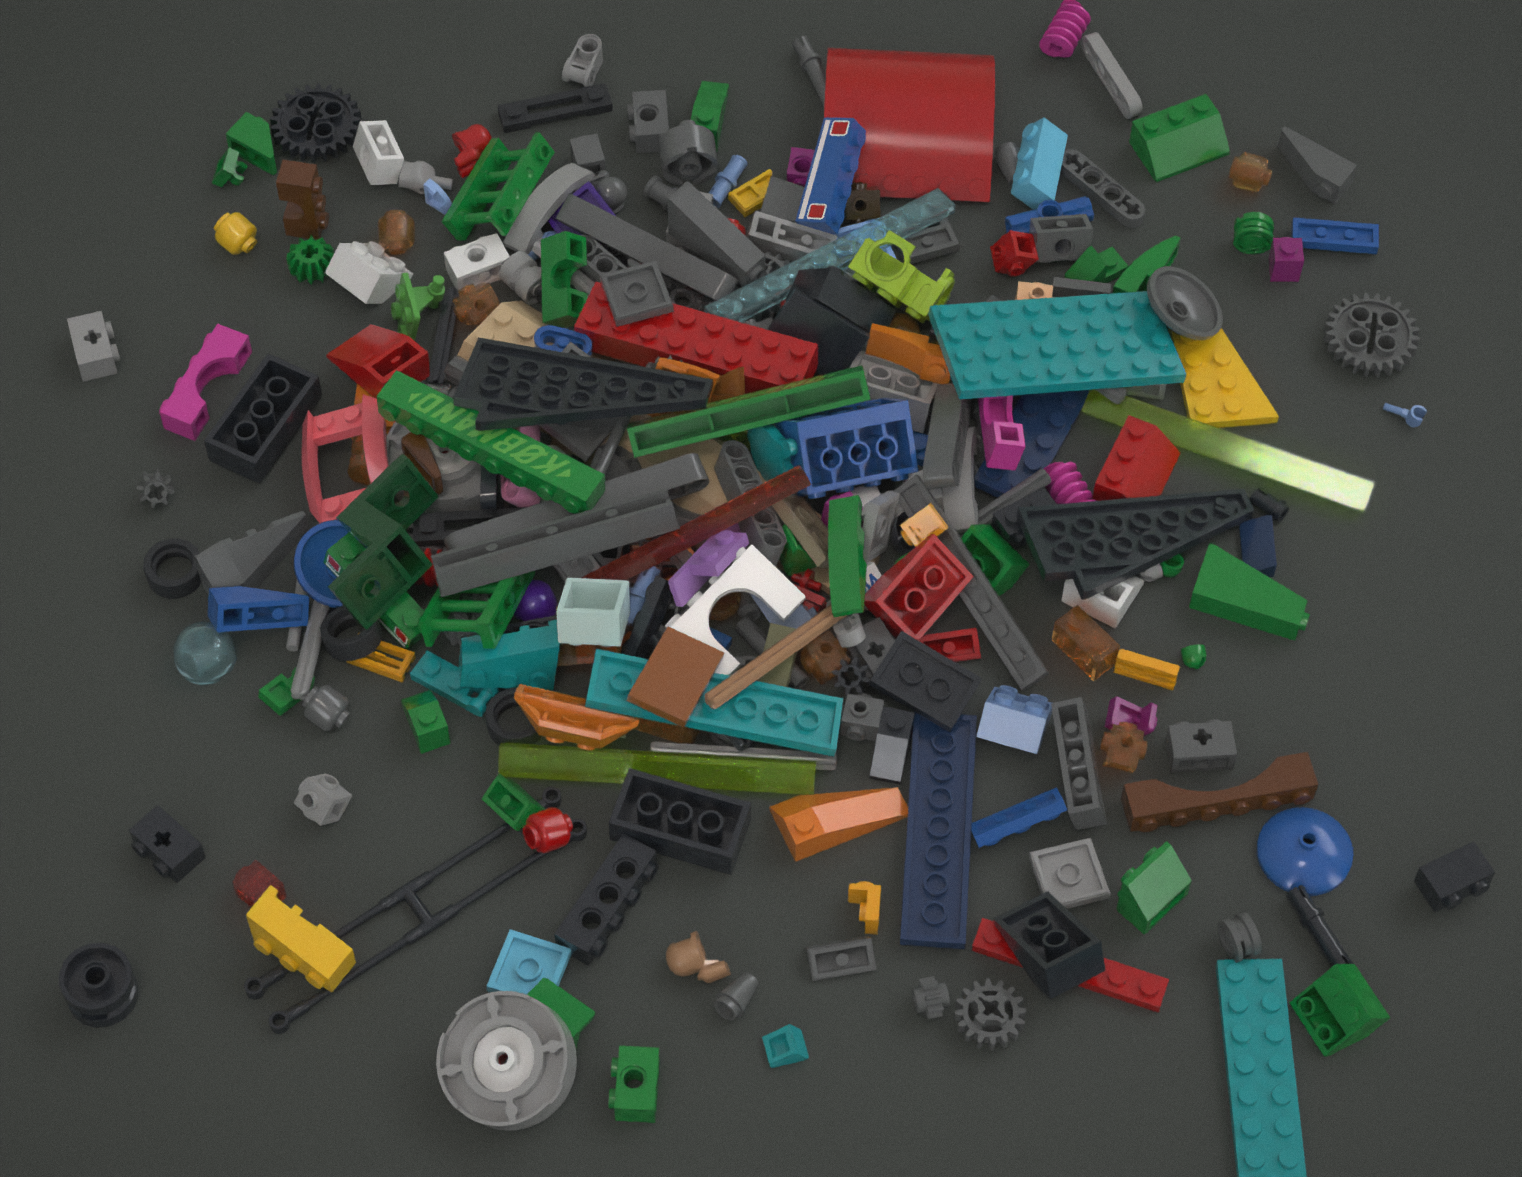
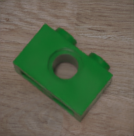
M619 1046L618 1057H612L611 1077L617 1079L616 1089L610 1088L608 1108L614 1109L615 1121L655 1123L660 1065L659 1048ZM631 1080H638L642 1083L637 1088L626 1086V1083Z

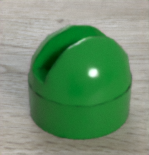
M1180 554L1160 563L1163 576L1172 578L1181 572L1184 559Z
M1190 645L1180 650L1184 665L1187 667L1199 669L1205 664L1207 655L1205 645Z

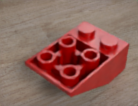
M372 324L326 354V357L376 399L378 393L396 370L419 382L430 376L429 356L424 348L407 335Z

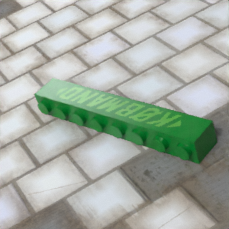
M861 365L707 403L706 408L675 411L630 422L627 426V432L634 458L871 400L864 368Z
M397 370L376 396L378 413L384 419L390 422L395 421L405 426L413 434L424 435L437 446L447 447L457 452L463 459L467 461L472 460L484 466L489 472L500 474L510 479L518 487H526L536 492L544 500H552L562 505L565 510L572 514L592 510L605 492V474L513 428L478 431L476 430L475 421L479 411L454 406L453 398Z

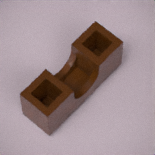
M283 160L276 180L279 200L288 201L283 215L285 233L287 236L307 239L312 235L314 240H318L321 237L322 230H326L328 227L329 213L325 212L326 196L322 195L323 178L319 177L317 164Z

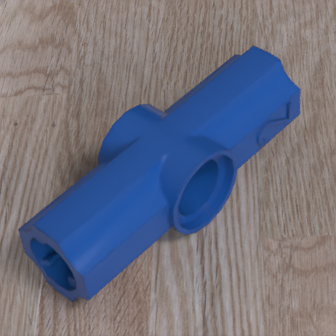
M1085 196L1061 203L1045 200L1040 203L1038 209L1005 217L1006 233L1012 230L1029 234L1030 218L1086 214L1089 221H1093L1092 204L1089 197L1086 198Z

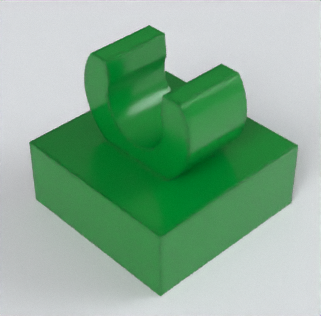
M229 147L221 156L216 166L212 180L213 184L223 187L228 180L234 185H240L243 182L244 177L238 175L236 171L243 174L248 166L244 162L237 161L238 151Z

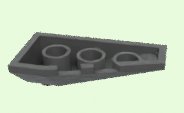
M299 511L272 521L267 529L257 532L255 529L245 532L244 538L232 541L229 537L194 556L205 592L209 595V588L242 586L258 588L297 545L303 535L309 531L306 514L303 511Z

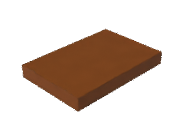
M668 626L629 692L627 701L684 728L724 657V652Z

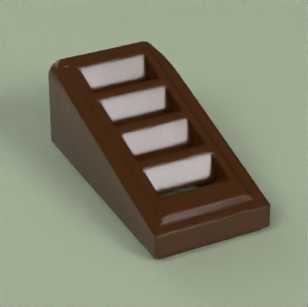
M412 432L401 438L403 454L410 459L438 495L444 492L441 472L426 437L422 434H413Z

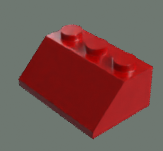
M1128 415L1095 482L1092 500L1102 501L1161 496L1181 452L1156 425Z

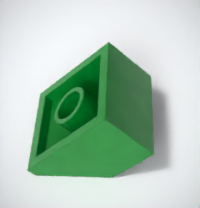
M972 524L961 538L998 596L1012 588L1030 565L989 524Z

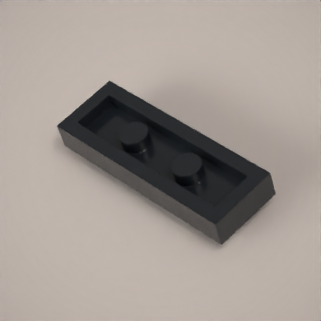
M655 576L654 581L647 587L645 593L646 600L641 611L634 618L633 631L630 638L624 642L621 654L647 659L651 649L648 644L649 637L658 632L673 597L669 581Z

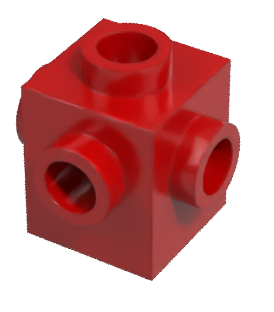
M1010 230L990 247L995 272L1008 274L1012 277L1022 275L1026 269L1039 260L1033 234Z

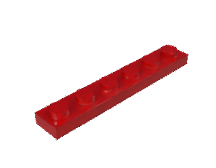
M982 918L972 945V951L1022 967L995 926L994 921ZM1104 958L1106 971L1077 985L1159 1013L1169 979Z

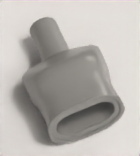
M404 161L399 177V187L409 188L419 194H424L423 184L430 178L442 189L452 190L453 179L436 176L435 169L424 161Z

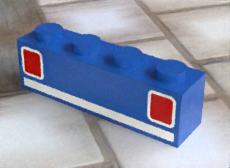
M824 117L795 220L798 224L838 235L840 225L844 220L847 199L851 195L854 174L858 169L861 148L866 140V130L854 118Z

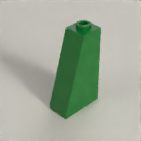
M1209 543L1192 592L1190 609L1294 641L1296 640L1298 630L1305 631L1310 613L1304 612L1308 600L1218 546Z

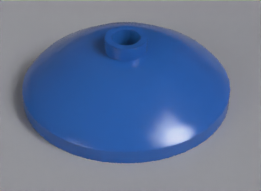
M339 520L320 523L307 531L299 541L294 555V571L302 589L315 601L334 608L343 606L328 588L337 577L323 561L326 551L348 533Z
M1290 808L1275 814L1265 823L1257 841V858L1262 871L1272 883L1287 892L1303 885L1309 896L1328 893L1345 880L1353 862L1352 842L1344 827L1330 815L1312 808ZM1303 839H1310L1313 841V844H1306Z

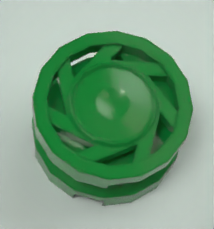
M1260 212L1244 213L1241 219L1237 217L1234 221L1233 244L1235 248L1246 254H1261L1270 250L1274 238V222L1272 218Z

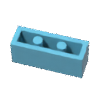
M1045 117L1028 124L1022 132L1023 138L1017 155L1018 161L1011 189L1013 196L1033 210L1038 209L1040 203L1045 200H1055L1068 137L1065 132Z

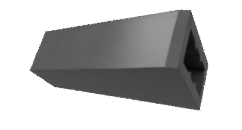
M687 181L668 197L669 235L712 266L738 279L739 282L737 284L745 290L763 278L766 272L765 254L691 183Z

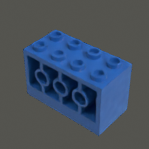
M879 398L775 423V427L786 439L792 438L797 443L798 453L790 459L791 464L796 470V477L792 480V487L797 496H808L809 499L826 496V491L836 490V493L854 490L853 485L863 484L864 487L881 485V479L891 478V481H901L908 479V474L919 472L908 400Z

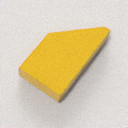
M768 169L728 193V200L744 217L762 208L772 176V170Z

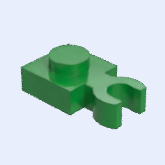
M296 667L293 669L290 678H286L281 673L259 689L258 698L279 716L301 701L300 699L295 700L291 696V687ZM313 675V679H312V682H311L310 689H312L313 686H314V684H315V676H314V675Z

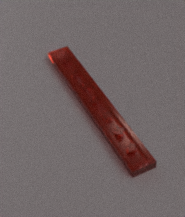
M798 465L680 526V529L668 532L582 578L626 581L810 486L811 483L802 467Z

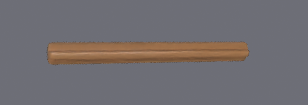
M829 605L705 693V703L711 709H717L847 615L834 617L832 607Z

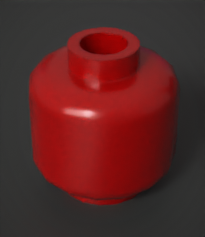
M550 807L529 815L526 825L523 827V836L531 849H535L539 853H548L568 844L573 824L567 814H563L556 807Z

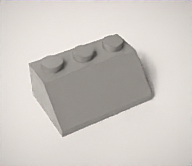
M860 351L850 368L863 365L870 399L893 398L908 400L913 431L923 433L931 416L936 387L941 384L922 380L918 374L901 365Z

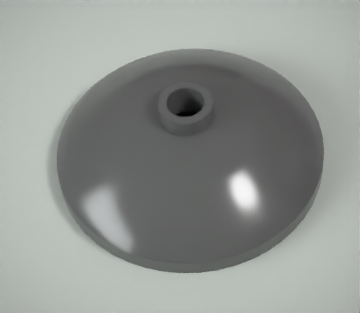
M1172 266L1160 267L1149 277L1147 294L1150 305L1158 318L1169 329L1185 338L1194 340H1207L1219 332L1223 323L1221 307L1214 294L1200 279L1183 269Z

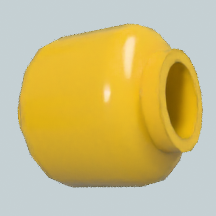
M239 212L225 213L214 226V231H216L215 240L233 255H238L243 251L249 253L257 243L255 239L257 233L256 226Z

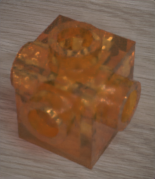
M471 283L458 290L459 296L452 299L455 304L453 310L461 323L465 322L466 325L476 324L477 327L500 304L490 283H480L477 286Z
M830 630L822 635L820 634L806 644L800 655L802 666L809 674L813 673L820 685L837 676L832 671L842 668L840 664L841 659H845L848 664L850 662V658L846 654V647L839 645L837 637H834Z
M1119 722V725L1113 724L1109 732L1104 731L1100 750L1105 751L1102 766L1133 773L1137 768L1138 760H1144L1148 741L1143 740L1145 731L1137 730V725L1128 722Z

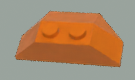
M519 684L514 694L515 701L538 735L546 736V740L553 743H564V741L577 743L576 746L584 750H595V748L601 749L636 728L641 720L638 717L585 707L586 699L523 684Z

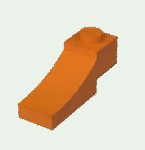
M872 323L865 354L901 365L918 374L922 380L939 384L949 383L950 373L941 348L938 344L929 343V336Z

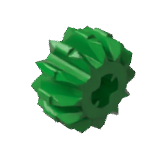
M312 235L306 241L299 237L298 244H290V252L286 256L290 274L296 276L299 283L306 279L310 285L317 279L323 283L324 276H328L325 271L334 255L333 247L331 244H326L323 237L316 241Z

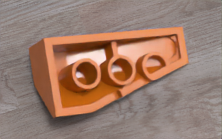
M898 787L798 795L769 807L795 862L908 817V806Z

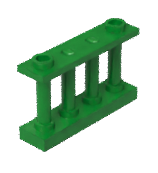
M540 132L534 134L526 149L509 151L499 138L490 139L441 222L457 241L466 240L474 225L492 223L502 236H507L555 151ZM518 161L514 169L507 170L511 162ZM506 182L502 190L495 191L499 183ZM487 203H494L490 211L482 212Z
M535 571L445 597H441L438 588L418 621V629L423 635L426 647H432L440 631L476 632L481 638L483 648L495 649L527 587L532 581ZM462 593L492 594L491 598L487 601L458 600ZM451 612L482 613L477 620L448 619Z

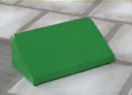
M500 773L481 798L516 831H519L526 825L529 815L545 809L514 780Z

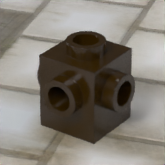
M866 182L852 183L851 195L847 199L844 210L846 220H851V224H857L868 219L881 218L880 189L878 186L867 187ZM858 200H863L862 205L855 206Z

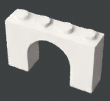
M753 545L747 550L741 547L736 552V558L732 561L733 564L718 577L713 576L708 581L712 586L704 594L698 591L687 602L690 608L682 616L678 613L675 614L665 625L666 628L669 626L724 652V657L715 673L731 676L740 667V663L717 642L709 628L711 610L720 598L733 592L753 594L761 599L783 622L806 599V596Z

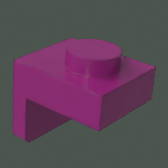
M1115 696L1109 701L1105 727L1134 741H1138L1154 731L1157 725V705L1151 702L1141 708Z

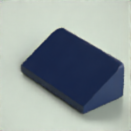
M1265 515L1239 524L1242 561L1264 575L1274 577L1277 562L1272 515Z

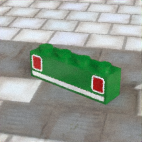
M348 532L326 551L323 563L338 577L366 548ZM374 580L366 584L365 593L373 589L375 585ZM405 592L378 619L379 623L404 649L409 650L423 638L418 629V621L425 611Z

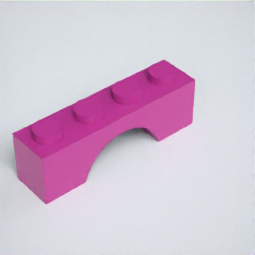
M220 324L216 325L212 333L206 335L203 347L197 355L191 358L188 370L183 377H179L176 381L174 391L169 399H165L161 404L159 414L164 429L196 441L210 419L206 402L200 397V394L205 385L214 378L226 374H239L252 353L249 335Z
M1013 395L978 398L986 467L1016 470L1025 449L1023 425L1013 422Z

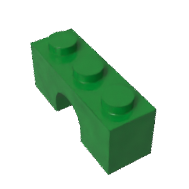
M564 231L541 239L542 323L561 328L575 325L588 295L585 292L571 288L570 282L573 273L578 268L587 265L586 237Z

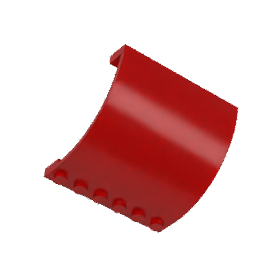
M828 48L824 117L854 118L866 130V140L861 148L858 169L854 174L852 183L866 182L867 187L878 186L880 197L990 202L995 109L994 55Z

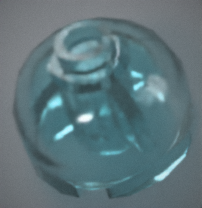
M195 622L185 627L177 636L173 646L176 669L185 676L187 681L194 684L207 685L220 681L221 676L225 675L227 671L230 673L233 670L237 659L235 644L228 632H216L211 622Z

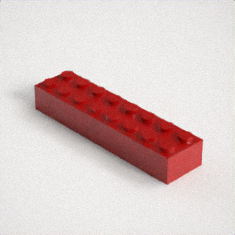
M595 282L574 325V331L586 334L591 339L592 352L646 367L648 362L655 363L658 356L667 359L670 355L673 360H682L683 363L703 368L720 376L738 367H744L745 394L812 378L818 366V344L674 303H672L674 312L616 327L602 285L599 282Z

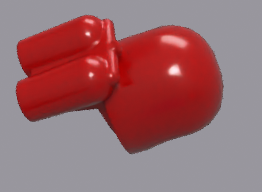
M473 124L466 130L452 134L453 142L461 152L453 160L462 178L470 174L490 139H492L489 131L480 124Z

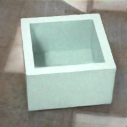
M567 578L556 611L558 643H567L574 646L582 644L600 645L602 647L621 646L630 615L629 581Z

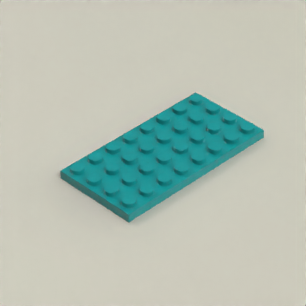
M1147 291L934 305L929 308L928 316L959 399L1184 383L1187 375L1166 325L1158 318L1150 305Z

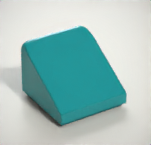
M791 1024L762 1037L771 1068L801 1062L809 1058L801 1029Z

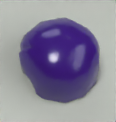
M532 580L513 614L517 620L528 621L556 615L558 603L553 589L541 580Z

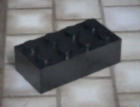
M268 353L205 438L204 443L209 461L260 484L303 424L307 411L309 410L311 413L321 399L322 391L319 376Z
M629 768L609 820L610 840L618 842L624 833L656 850L657 854L732 875L751 821V803Z

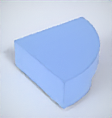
M429 178L423 184L425 202L446 215L452 202L444 190Z

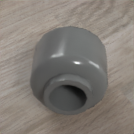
M323 685L320 688L315 686L302 703V707L305 708L304 717L323 731H329L334 726L340 729L350 715L346 711L349 704L348 698L330 685Z

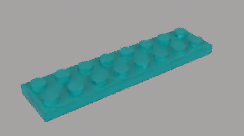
M596 649L585 707L677 725L627 701L629 692L649 659ZM715 673L685 725L688 728L834 757L837 749L843 698L755 681L717 709H711L705 703V693L729 677V675Z
M1234 959L1217 960L1215 966L1237 1177H1307L1282 959H1242V961L1237 963Z

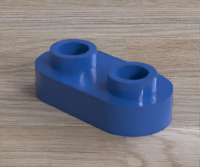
M553 325L542 326L535 332V348L562 352L572 342L590 357L592 355V342L586 334Z

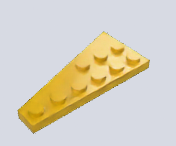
M1222 328L1214 337L1207 340L1185 338L1169 329L1171 339L1187 374L1184 383H1180L1190 431L1278 422L1279 416Z

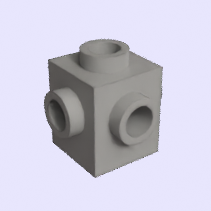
M324 773L307 777L302 781L294 804L303 811L304 816L322 826L340 820L352 795L339 785V781L335 777Z

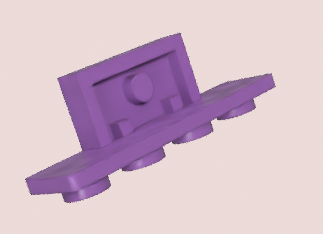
M729 517L669 579L670 591L676 606L683 607L711 576L718 577L736 558V552L741 547L745 548L749 544L746 533H741L736 517Z

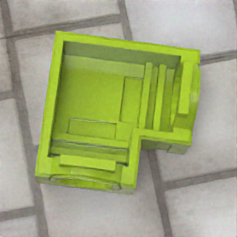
M890 230L884 238L877 241L866 238L848 266L854 272L852 277L864 284L873 293L877 291L878 294L895 307L900 308L902 304L906 306L905 312L922 324L926 320L931 322L928 316L930 306L945 305L955 284V279L953 278L955 274L946 268L936 282L910 264V256L916 246ZM884 244L898 246L903 251L904 264L884 252L880 246Z

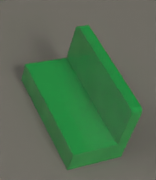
M542 978L527 995L542 1002L562 1018L570 1030L575 1048H577L580 1032L594 1019L595 1011L549 979Z

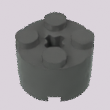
M684 120L679 123V126L671 128L658 137L663 177L668 182L682 186L683 181H693V185H698L710 180L716 174L718 159L713 133L706 127L696 125L692 120Z

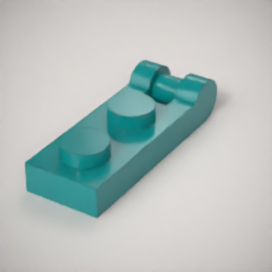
M428 650L410 672L411 680L479 717L485 713L486 705L491 698L500 692L498 688L460 687L459 667ZM474 692L479 694L476 698H471Z

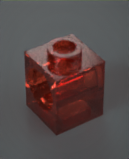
M257 860L253 861L249 866L241 868L232 881L236 895L251 908L270 885L279 891L276 895L280 901L287 897L283 882Z

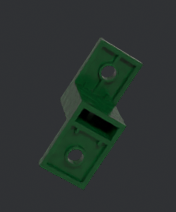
M404 454L395 459L336 517L343 527L366 550L328 588L360 626L366 630L433 565L405 530L439 496ZM404 490L403 498L399 502L394 503V497L397 492ZM374 580L375 585L373 589L365 593L366 584Z

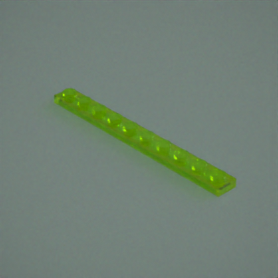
M1095 389L1089 390L1082 409L1083 414L1123 427L1128 415L1156 425L1176 447L1361 512L1365 511L1374 487V482L1125 396V399L1117 405Z
M501 742L499 745L498 774L518 778L623 784L628 770L631 768L703 789L814 795L816 761L604 748L584 750L579 747Z

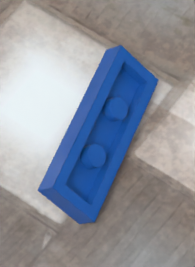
M1293 217L1291 238H1302L1303 248L1377 254L1379 249V224Z
M1056 787L971 823V832L979 848L984 845L991 846L998 843L1003 837L1013 833H1023L1032 825L1043 820L1050 821L1056 819L1062 812L1067 811V808Z

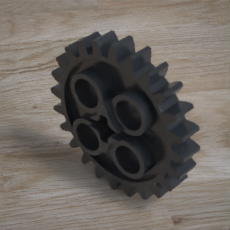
M317 83L315 89H311L306 84L305 91H301L296 87L294 96L285 93L286 101L278 100V108L272 109L273 117H270L275 144L281 145L283 153L289 151L291 158L300 154L302 162L307 156L311 157L312 163H315L317 157L320 156L326 162L327 155L329 154L334 158H338V150L347 153L346 144L353 146L359 122L362 119L357 101H351V94L343 95L342 88H338L333 92L330 84L325 90L321 89L320 83Z

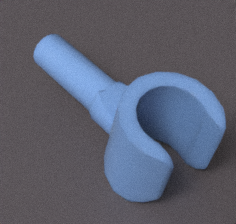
M1385 403L1383 410L1404 417L1406 423L1413 428L1418 427L1422 423V418L1427 413V410L1421 405H1414L1410 410Z

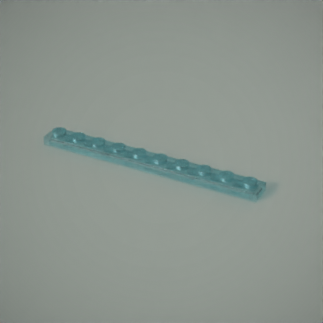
M937 188L704 306V312L742 322L785 300L799 270L828 268V266L844 270L848 268L866 238L877 241L884 238L890 230L905 239L955 213L956 205ZM884 244L880 248L883 250L893 244Z

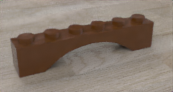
M1308 752L1277 757L1266 770L1254 779L1225 790H1186L1168 785L1157 779L1127 783L1123 786L1121 802L1130 832L1139 830L1141 832H1150L1161 826L1171 825L1179 827L1187 824L1189 821L1200 819L1202 821H1212L1219 816L1228 814L1240 816L1251 810L1262 808L1264 810H1273L1284 804L1294 803L1295 805H1302L1314 799L1319 784Z

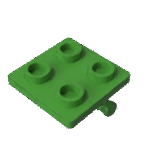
M401 274L400 283L395 286L396 301L391 304L392 318L398 322V333L407 335L415 341L420 322V313L427 306L431 309H436L439 306V302L444 298V277L436 275L428 286L412 287L409 274Z

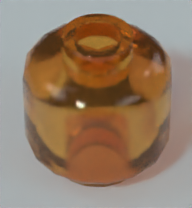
M1243 152L1239 157H1234L1228 178L1232 179L1233 186L1258 192L1262 185L1268 186L1272 170L1268 169V160L1265 157Z
M390 210L385 212L384 216L378 220V243L384 249L389 250L390 254H404L406 249L414 245L415 222L405 211Z

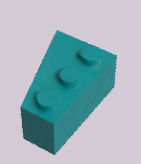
M557 620L548 621L549 626L530 629V626L526 625L519 627L520 631L503 634L495 649L483 648L479 635L461 638L459 655L460 687L517 688L519 684L540 689L553 690L560 648Z

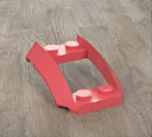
M363 394L362 403L314 417L309 410L307 411L302 428V470L309 510L319 523L338 520L336 517L366 488L323 499L318 470V446L362 434L370 483L389 466L386 446V422L381 414L378 413L376 398Z

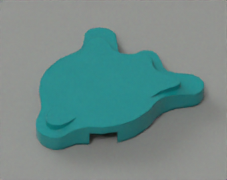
M772 424L749 429L747 438L757 470L761 473L764 480L774 487L776 492L794 495L792 480L796 477V470L791 464L790 459L798 453L796 441L792 438L786 439L783 437L780 431Z

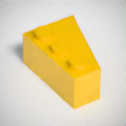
M270 885L246 914L254 946L265 955L271 953L278 957L280 963L289 971L295 972L298 970L304 974L306 980L318 989L324 987L333 992L356 963L353 949L323 925L315 926L301 917L300 914L303 910L296 904L290 909L277 898L276 894L279 891Z

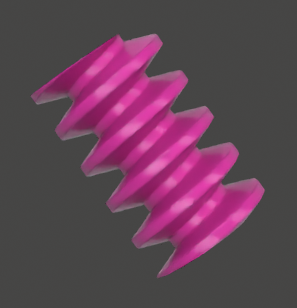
M1063 0L1039 42L1041 51L1046 55L1067 58L1073 54L1078 41L1087 29L1086 26L1091 21V16L1076 0Z
M1055 462L1044 468L1051 478V483L1045 487L1056 504L1096 501L1091 500L1093 494L1087 490L1088 485L1086 482L1081 481L1083 476L1080 472L1076 471L1077 466L1074 462Z

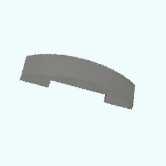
M570 163L548 176L527 199L504 239V246L516 252L524 251L529 254L535 241L543 237L541 231L543 225L566 200L569 193L576 192L595 177L594 172Z
M975 427L968 428L959 485L942 488L944 513L957 533L966 532L972 524H978V504L974 499V455H977V429Z

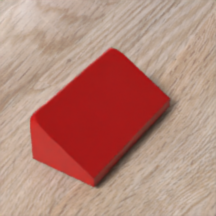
M977 628L925 634L919 640V642L954 662L981 658Z

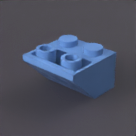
M1001 685L999 688L994 687L985 702L976 737L1037 754L1042 745L1052 714L1051 702H1047L1048 699L1042 695L1030 694V696L1019 694L1017 689L1010 686Z

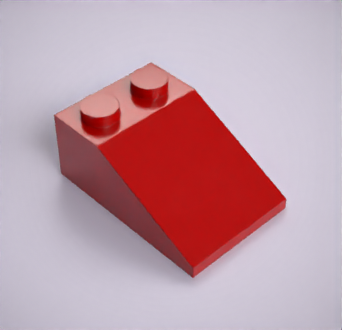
M931 534L873 584L865 594L864 605L876 618H881L888 631L896 639L902 631L919 641L974 576L935 534Z

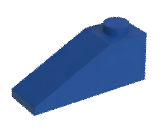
M242 586L209 588L208 618L216 632L307 626L308 595Z

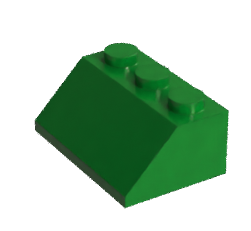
M1207 94L1132 121L1129 143L1155 182L1230 154L1221 115Z

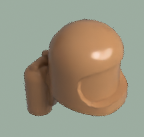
M697 931L690 933L691 938L677 943L673 942L667 947V965L675 975L685 977L699 972L697 979L706 983H712L731 975L725 960H707Z

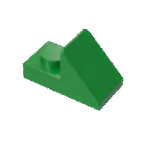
M1090 246L1065 273L1064 278L1109 283L1119 278L1129 266L1113 247L1098 253L1093 246Z

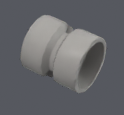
M518 251L508 257L499 271V279L510 289L515 290V293L528 305H534L539 302L537 300V292L542 289L541 267H537V262L526 252Z

